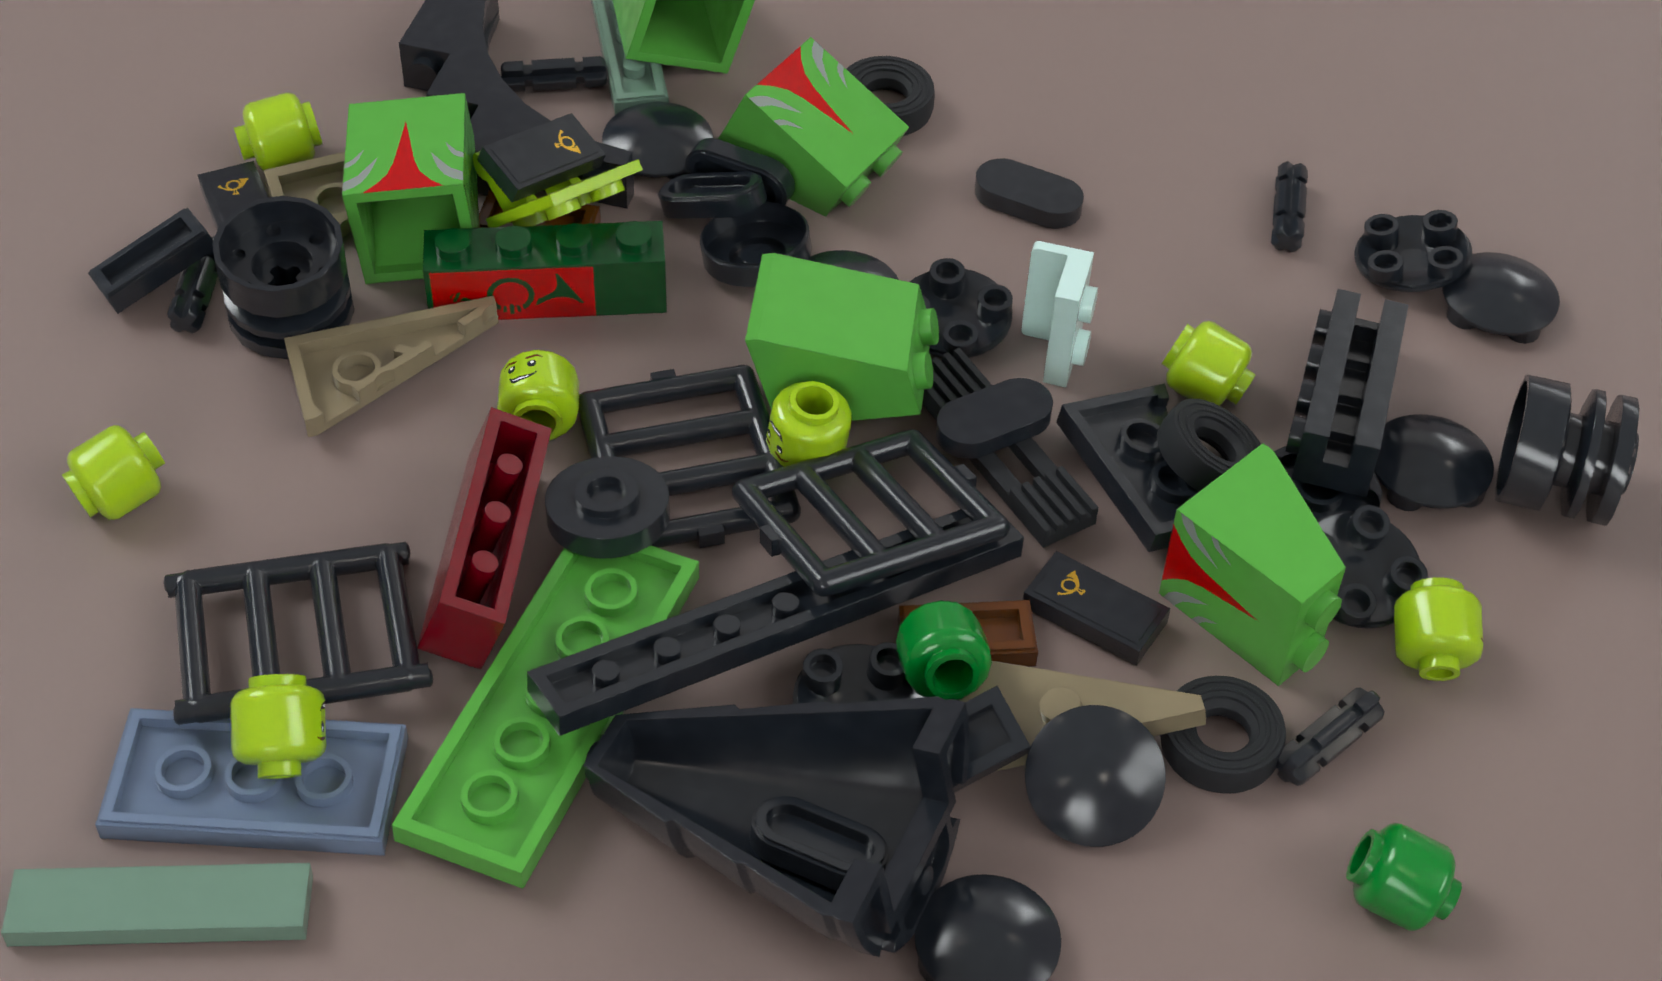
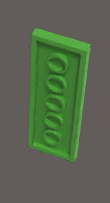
M651 545L631 555L604 559L582 556L563 548L392 823L394 841L524 889L586 779L583 765L590 747L594 742L600 740L615 715L559 736L527 691V671L679 615L699 579V561Z

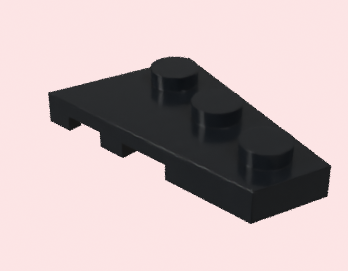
M1165 383L1062 404L1056 423L1148 552L1168 548L1176 510L1199 491L1188 485L1171 469L1158 447L1157 432L1163 419L1168 415L1166 406L1169 401V395Z

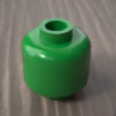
M940 600L926 603L910 612L900 625L896 638L898 657L906 680L918 695L922 697L938 696L945 700H961L977 691L987 679L992 665L990 646L980 622L970 609L951 601Z
M1398 823L1389 824L1379 832L1374 829L1367 831L1357 844L1347 867L1346 878L1353 883L1356 903L1362 908L1411 931L1419 930L1426 926L1434 917L1441 920L1446 919L1456 906L1462 890V882L1454 878L1456 862L1452 850L1442 843Z

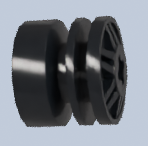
M290 196L262 198L235 209L219 225L212 243L220 286L223 290L230 329L243 346L262 356L288 359L284 338L350 324L354 313V305L340 224L328 209L304 198Z
M1525 375L1514 401L1497 471L1495 501L1539 511L1548 498L1552 486L1561 487L1560 503L1562 516L1575 519L1587 495V521L1607 526L1613 518L1621 495L1627 490L1637 458L1639 446L1637 430L1640 409L1638 398L1617 395L1605 420L1606 391L1592 389L1582 405L1580 413L1575 414L1571 413L1570 383Z

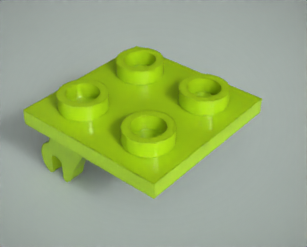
M481 151L473 154L476 172L483 180L487 181L503 210L499 214L486 218L489 227H499L512 222L513 226H535L544 221L555 219L578 210L583 205L624 191L625 188L621 179L643 170L639 159L582 181L577 176L545 189L547 195L537 198L532 194L512 203L478 162L477 158Z

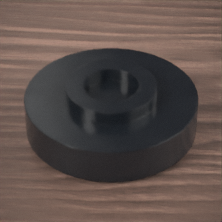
M765 202L758 209L737 217L713 218L707 223L700 235V247L706 271L716 280L733 286L756 287L762 254L777 253L809 260L812 252L809 225L805 217L793 208L778 203Z
M604 456L575 463L561 471L552 480L545 494L547 526L552 537L565 549L586 557L604 559L634 554L657 541L669 524L670 503L666 481L651 466L631 458Z

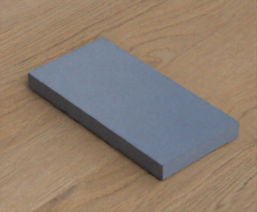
M130 708L95 826L101 839L385 856L408 743L407 728L404 724L326 720L325 752L314 761L301 763V777L258 779L257 765L243 764L238 762L232 755L231 719L178 725L174 721L173 711Z

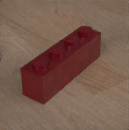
M491 407L468 457L417 649L480 670L482 669L506 622L552 428Z

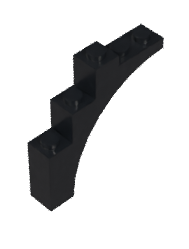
M425 0L399 42L405 87L428 91L426 97L465 93L474 134L475 153L481 151L485 145L550 121L525 104L503 81L489 56V44L500 20L498 0ZM595 141L606 156L600 168L582 174L578 178L582 181L632 162L633 151ZM476 172L478 194L487 196L491 188L487 181L483 180ZM634 174L621 179L625 188L624 191L596 202L627 209L634 196Z

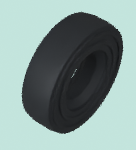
M874 56L859 60L846 68L871 92L876 90H892L906 96V99L900 102L884 103L910 127L904 136L918 131L929 121L934 108L935 89L931 76L918 64L895 56Z
M1186 399L1178 403L1163 419L1157 432L1158 447L1167 464L1183 481L1199 492L1261 445L1255 434L1234 414L1217 404L1201 399ZM1200 440L1211 445L1224 459L1209 451Z
M1216 675L1192 680L1177 690L1178 692L1201 695L1206 718L1222 716L1233 719L1245 728L1249 737V742L1244 748L1235 752H1222L1205 745L1199 738L1196 727L1160 735L1163 754L1169 765L1180 777L1192 785L1207 791L1239 793L1259 786L1271 776L1277 768V761L1285 746L1286 728L1279 707L1267 693L1245 680Z

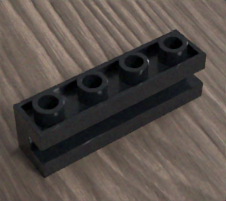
M1337 289L1332 311L1323 309L1319 311L1285 452L1297 455L1292 480L1367 497L1381 449L1409 305L1385 299L1379 323L1356 318L1361 298L1360 293Z

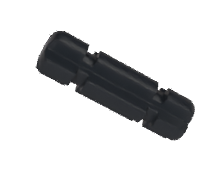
M592 56L582 57L583 61L575 62L574 58L531 60L529 65H523V61H507L501 64L500 72L503 81L514 92L525 91V87L532 86L533 91L577 88V84L584 83L585 88L603 87L607 83V67L603 57Z
M1286 161L1278 166L1272 222L1274 229L1271 235V243L1278 251L1288 249L1290 252H1295L1302 247V238L1305 231L1303 219L1306 214L1307 187L1305 184L1308 181V170L1302 163L1293 165Z
M213 251L183 270L180 274L174 291L176 296L171 300L167 312L168 318L171 320L170 327L178 333L183 330L195 333L202 327L206 315L204 311L209 305L218 278Z
M1358 687L1342 698L1338 703L1341 709L1334 705L1296 736L1298 744L1293 739L1283 747L1276 764L1279 770L1277 775L1284 782L1290 781L1296 786L1305 784L1320 771L1321 767L1318 763L1325 767L1358 740L1363 732L1369 731L1383 719L1385 711L1379 703L1380 697L1373 690L1367 692L1363 688Z

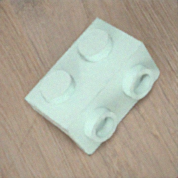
M1036 241L1031 252L1021 331L1027 336L1049 340L1043 383L1067 387L1073 364L1084 366L1089 349L1091 331L1082 328L1083 322L1091 323L1098 295V287L1089 286L1094 252Z

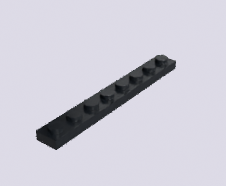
M961 509L934 519L943 530L972 522ZM1009 522L1010 531L1002 540L827 597L816 595L798 573L794 571L527 671V691L557 734L562 736L1021 557L1024 536ZM904 530L882 538L879 541L888 549L916 540V538L908 530ZM850 550L826 559L823 562L829 568L859 557Z

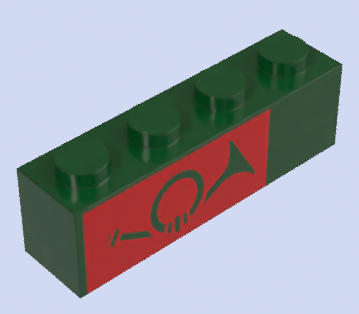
M663 221L424 230L423 276L428 309L494 296L498 320L667 313Z

